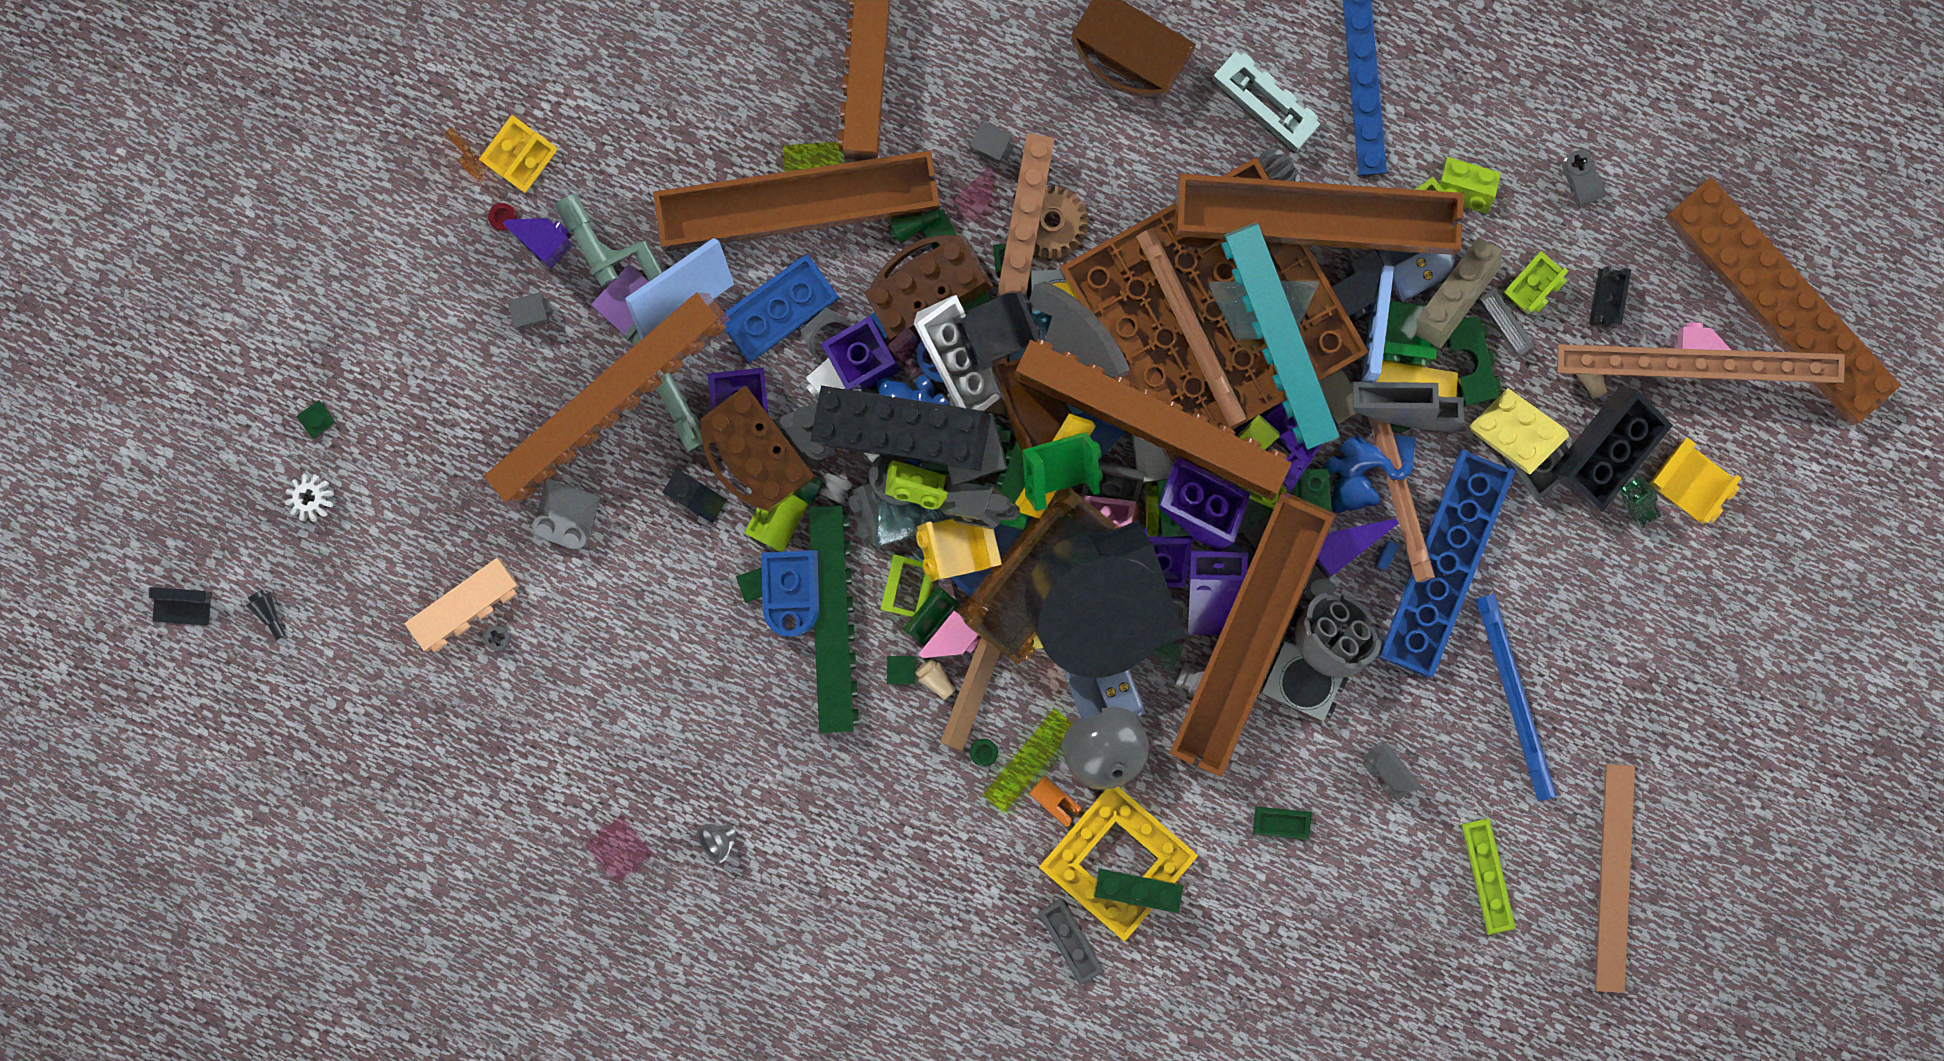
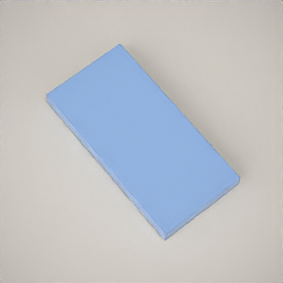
M715 238L711 239L625 298L641 340L696 292L709 293L714 299L734 285L720 242Z
M1384 265L1382 268L1375 298L1370 307L1366 348L1369 353L1364 356L1361 382H1376L1381 374L1394 271L1393 266Z

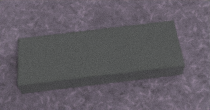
M1062 897L1037 911L1080 986L1104 972Z

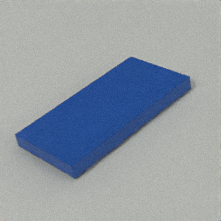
M806 253L724 313L730 319L724 324L727 327L725 331L750 364L816 317L825 307L828 308L840 298Z

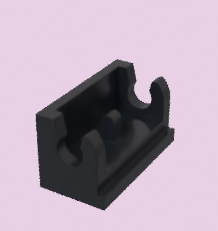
M1611 266L1598 269L1589 323L1618 328L1622 325L1631 276L1630 269L1614 270Z

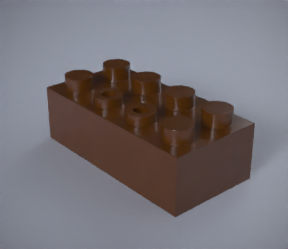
M1092 0L1072 32L1070 39L1083 64L1099 80L1118 91L1140 97L1166 98L1196 47L1194 42L1123 0ZM1088 55H1094L1113 73L1125 79L1143 84V89L1131 88L1111 80L1093 66L1087 58Z
M958 234L957 236L943 235L930 237L905 247L882 267L870 288L864 294L889 340L897 345H901L919 334L914 325L917 312L955 295L963 307L994 287L968 240ZM932 245H940L930 252L911 259L897 270L896 273L888 277L893 269L911 254Z
M746 385L700 419L703 449L711 469L721 483L743 502L755 508L771 512L815 479L812 472ZM711 443L717 444L720 455L732 474L751 489L752 492L749 496L739 492L722 475L712 457L709 448Z

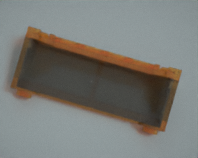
M1072 486L1057 490L1041 517L1033 518L1001 558L1002 565L991 570L958 611L959 615L969 628L1019 665L1022 660L1026 661L1035 650L1033 638L1037 634L1031 625L1025 607L1026 586L1035 565L1051 548L1070 537L1089 532H1110L1120 526Z

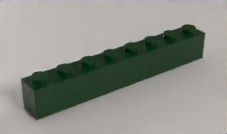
M843 506L808 507L810 550L818 551L819 614L814 624L819 733L854 732V726H859L858 709H853L852 698L858 697L857 680L852 681L851 669H856V653H850V641H855L854 624H849L848 613H854L853 596H847V585H852V569L846 568V557H851L850 540H845L844 529L850 528L849 512H843Z

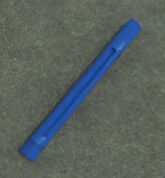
M1495 593L1477 598L1478 609L1487 632L1537 800L1539 802L1554 798L1557 794L1510 648Z

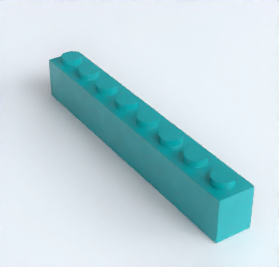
M1254 222L1224 234L1225 242L1221 243L1227 260L1232 258L1236 269L1231 270L1237 286L1242 285L1246 295L1242 296V301L1248 313L1252 311L1256 322L1252 323V327L1257 339L1263 338L1266 348L1262 350L1267 365L1273 364L1276 375L1272 376L1277 391L1283 390L1286 401L1282 402L1287 417H1293L1296 427L1292 430L1298 445L1303 443L1308 450L1338 438L1339 434L1259 225Z

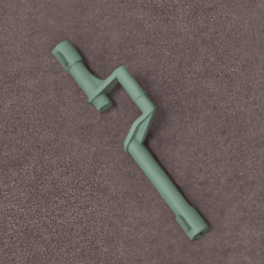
M577 194L569 195L554 204L569 233L572 232L591 267V275L596 276L601 287L617 280L619 277L613 266L634 254L649 282L663 273L646 240L634 243L619 251L612 250L601 243L589 224L591 220ZM635 324L625 334L627 342L631 341L633 346L641 340ZM668 373L661 378L663 383L657 388V391L675 423L673 427L688 453L703 446L701 423L696 414L691 413L674 379Z

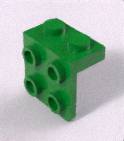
M1390 301L1383 360L1399 362L1400 359L1411 360L1410 364L1427 366L1428 363L1436 359L1437 348H1433V344L1416 336L1417 318L1426 307L1425 305Z

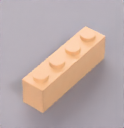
M496 558L404 624L423 651L428 652L432 649L435 653L448 644L445 639L454 633L456 636H459L471 627L469 622L478 617L481 620L494 611L492 608L494 604L500 600L504 604L516 596L515 590L520 586L502 560Z

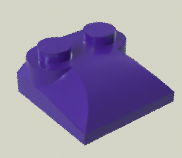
M764 367L707 373L711 411L746 385L769 415Z
M1143 529L1154 546L1168 588L1185 587L1192 537H1162V534H1156L1151 529Z

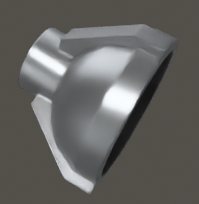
M703 824L698 827L696 835L706 855L718 864L726 860L733 845L732 840L737 837L734 828L730 824L724 826Z

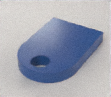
M818 551L761 553L763 616L767 625L775 633L782 636L794 637L805 634L813 627L819 614ZM791 614L797 620L796 627L793 630H789L786 626V619Z

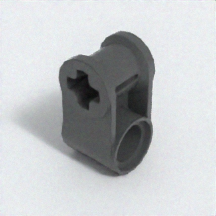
M1577 150L1565 157L1562 163L1563 172L1569 183L1571 194L1574 193L1577 198L1575 203L1578 207L1606 196L1603 182L1597 174L1588 153ZM1575 160H1581L1583 165L1579 168H1573L1571 163Z

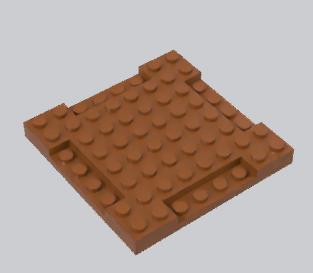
M1257 157L1223 175L1225 177L1269 180ZM1175 203L1060 266L1059 271L1074 297L1100 320L1119 346L1130 369L1129 374L1122 378L1131 382L1130 387L1141 391V388L1148 389L1157 394L1156 399L1167 403L1168 400L1181 405L1183 407L1182 411L1189 415H1193V413L1201 414L1209 419L1208 424L1217 428L1223 425L1232 430L1286 400L1283 390L1278 392L1272 376L1276 375L1273 364L1268 366L1262 350L1266 348L1263 338L1257 339L1252 327V323L1256 322L1253 312L1248 313L1242 301V296L1246 295L1243 286H1237L1231 270L1236 269L1232 258L1227 260L1221 243H1224L1225 239L1174 236ZM1154 228L1247 418L1237 425L1228 426L1136 236L1146 230ZM1265 242L1318 382L1367 355L1369 351L1340 304L1309 247L1299 244ZM1162 449L1168 462L1172 465L1177 456Z

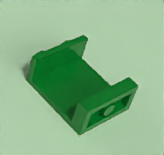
M1087 432L1023 450L1025 496L1035 511L1047 509V493L1086 483L1094 495L1100 493L1099 481H1102V473L1098 466V459L1101 458L1099 444L1096 441L1093 442Z

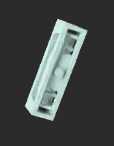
M1235 51L1215 73L1212 81L1291 150L1297 153L1320 125L1317 121L1318 116L1309 108L1303 109L1296 103L1297 98L1287 89L1282 91L1275 85L1276 80L1268 72L1263 71L1261 73L1255 68V62L1245 53L1240 55ZM1250 79L1253 81L1252 85L1285 114L1290 113L1282 125L1278 122L1280 118L1247 89L1244 92L1242 91Z

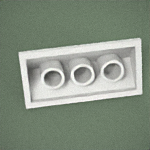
M951 296L917 312L914 325L956 407L984 411L1002 396L992 367L984 371L972 369L952 317L963 313L964 310L957 296Z

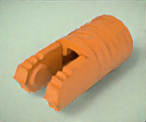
M1046 775L1029 792L1032 798L1066 827L1071 824V818L1058 804H1063L1074 814H1079L1082 810L1080 805Z

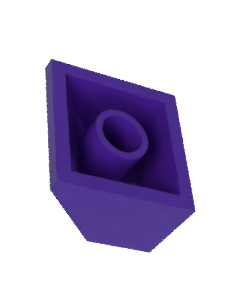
M547 218L507 219L503 223L519 241L550 269L573 247L569 240L572 235L557 220L551 223Z
M870 316L821 343L845 389L858 390L877 385L876 382L883 377L890 378L902 371L886 340L882 337Z

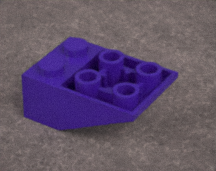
M1190 550L1188 635L1221 634L1247 573V551Z

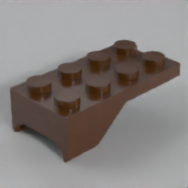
M1004 357L991 362L993 365L992 370L1023 457L1024 449L1052 442L1067 416L1072 414L1066 403L1015 380V371L1021 358L1007 363Z

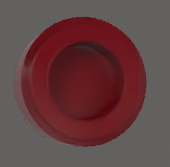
M507 203L495 204L488 213L489 223L498 231H508L503 223L507 219H517L516 211Z

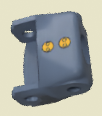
M1376 250L1383 262V267L1384 265L1394 267L1392 289L1400 302L1410 300L1445 282L1457 266L1453 255Z
M1130 670L1100 678L1082 677L1072 673L1064 675L1065 680L1069 679L1076 708L1080 716H1083L1085 720L1093 715L1102 713V708L1109 707L1124 708L1137 716L1146 714Z

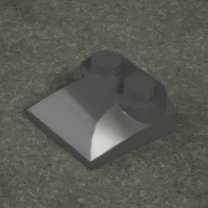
M815 403L800 407L794 412L773 420L807 467L836 455L833 447L821 446L810 441L817 408Z
M1563 442L1530 475L1505 456L1504 460L1510 468L1516 470L1515 473L1533 497L1539 500L1560 482L1551 470L1569 448Z
M1098 461V466L1102 473V481H1099L1100 493L1094 495L1086 483L1083 484L1081 495L1136 501L1137 503L1145 475L1135 469Z
M547 478L537 516L532 524L534 532L545 540L572 549L587 546L591 538L600 496Z
M1379 742L1363 756L1366 760L1363 766L1372 777L1379 776L1384 783L1381 785V788L1390 799L1396 797L1400 800L1406 794L1417 791L1422 787L1387 742Z

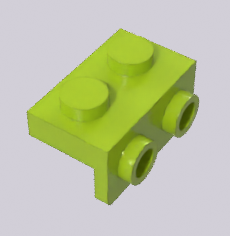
M1447 156L1439 185L1445 192L1464 193V208L1488 214L1496 196L1501 173Z
M1540 251L1502 294L1526 315H1529L1533 310L1539 313L1549 302L1545 298L1551 290L1557 292L1567 282L1564 276L1568 270L1565 267L1561 269L1545 253Z
M892 460L888 465L885 495L892 496L899 501L917 503L927 509H938L947 499L948 492L943 491L945 475Z

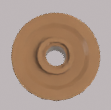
M1051 186L1045 188L1033 254L1043 258H1061L1074 252L1082 244L1088 230V214L1083 202H1081L1076 194L1066 188ZM1048 215H1056L1060 220V224L1053 228L1048 227L1044 219Z

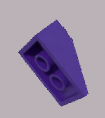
M1177 456L1158 508L1194 539L1220 551L1234 543L1251 493Z
M1396 519L1333 531L1327 535L1315 565L1327 578L1333 576L1399 524Z

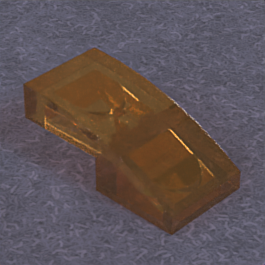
M451 126L444 135L464 153L457 162L481 184L484 181V176L475 154L462 136Z

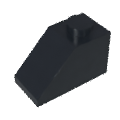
M676 469L662 492L712 524L727 499L679 469Z

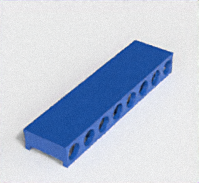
M1462 449L1459 451L1424 539L1435 577L1424 582H1416L1413 571H1411L1377 658L1426 678L1434 677L1516 470L1471 454L1467 450Z

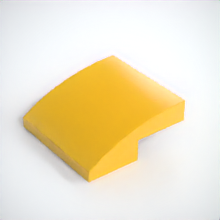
M511 115L478 160L523 193H526L558 148Z

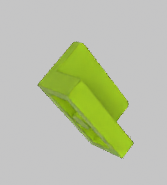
M793 495L771 512L757 508L744 534L779 552H784L808 503Z

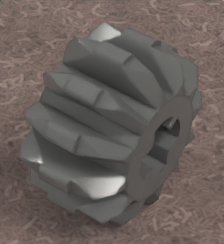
M1272 147L1258 157V161L1269 180L1300 181L1298 170L1293 165L1294 163L1290 161L1288 155H1285L1282 150Z

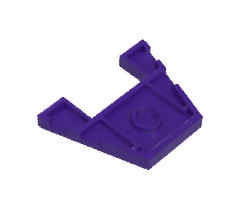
M1281 402L1260 414V416L1279 432L1280 436L1275 441L1290 454L1286 460L1292 464L1281 485L1290 492L1322 444L1308 450L1303 443L1298 445L1292 430L1296 427L1293 417H1287ZM1255 418L1233 429L1235 431L1234 436H1237Z

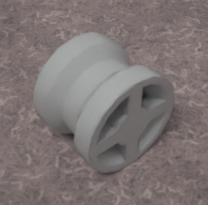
M827 473L825 486L820 488L818 494L843 505L846 491L851 489L852 484Z
M1184 662L1174 687L1177 689L1184 688L1188 690L1189 694L1194 696L1205 670H1196L1191 667L1190 663Z

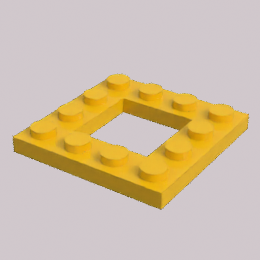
M1117 787L1106 789L1041 863L1039 868L1125 942L1153 908L1094 897L1093 892L1096 879L1082 868L1079 863L1115 822L1158 858L1142 877L1175 883L1198 855L1126 792Z

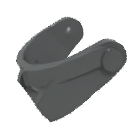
M826 307L800 330L813 354L811 359L817 365L823 363L821 357L815 352L814 338L820 328L833 322L842 323L848 328L854 325Z

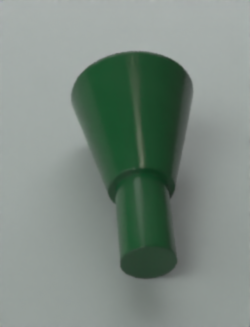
M934 209L922 215L891 218L892 224L888 227L893 240H899L903 244L923 229L925 225L941 219L938 210Z

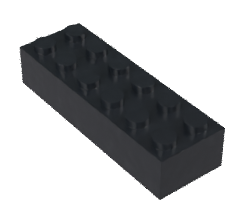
M821 385L810 441L821 446L981 472L991 415L982 410Z

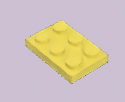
M1509 388L1469 426L1473 434L1529 475L1569 437L1568 431Z

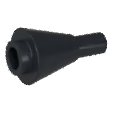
M262 589L249 596L248 600L250 603L245 606L268 626L276 641L284 637L286 634L277 620L278 616L271 592L269 591L265 594Z

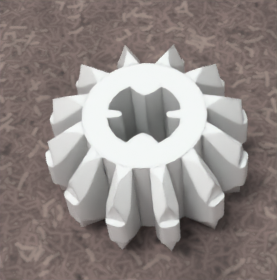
M306 474L301 477L302 484L295 479L292 480L291 483L296 489H286V493L292 495L293 498L285 501V504L288 506L295 505L291 509L290 514L295 516L300 513L299 520L306 521L309 515L312 522L317 521V512L321 516L326 517L327 512L323 509V506L333 507L332 502L326 501V498L334 495L333 491H324L329 483L327 481L319 483L320 479L317 475H313L310 480ZM311 491H313L311 495L315 496L314 502L309 501L305 505L307 501L303 500L304 495H310Z

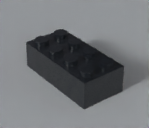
M1620 385L1553 467L1551 472L1586 506L1603 512L1671 429L1673 424L1638 390Z

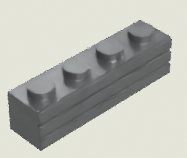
M1493 289L1481 297L1478 302L1518 358L1534 347L1532 344L1534 341L1529 334L1526 335L1523 331L1524 326L1520 320L1514 318L1512 315L1514 312L1511 307L1505 305L1502 294Z

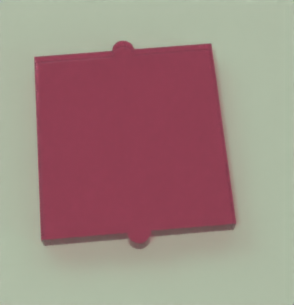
M619 816L607 828H601V833L585 845L616 883L620 882L632 870L637 871L638 865L653 853L622 816Z

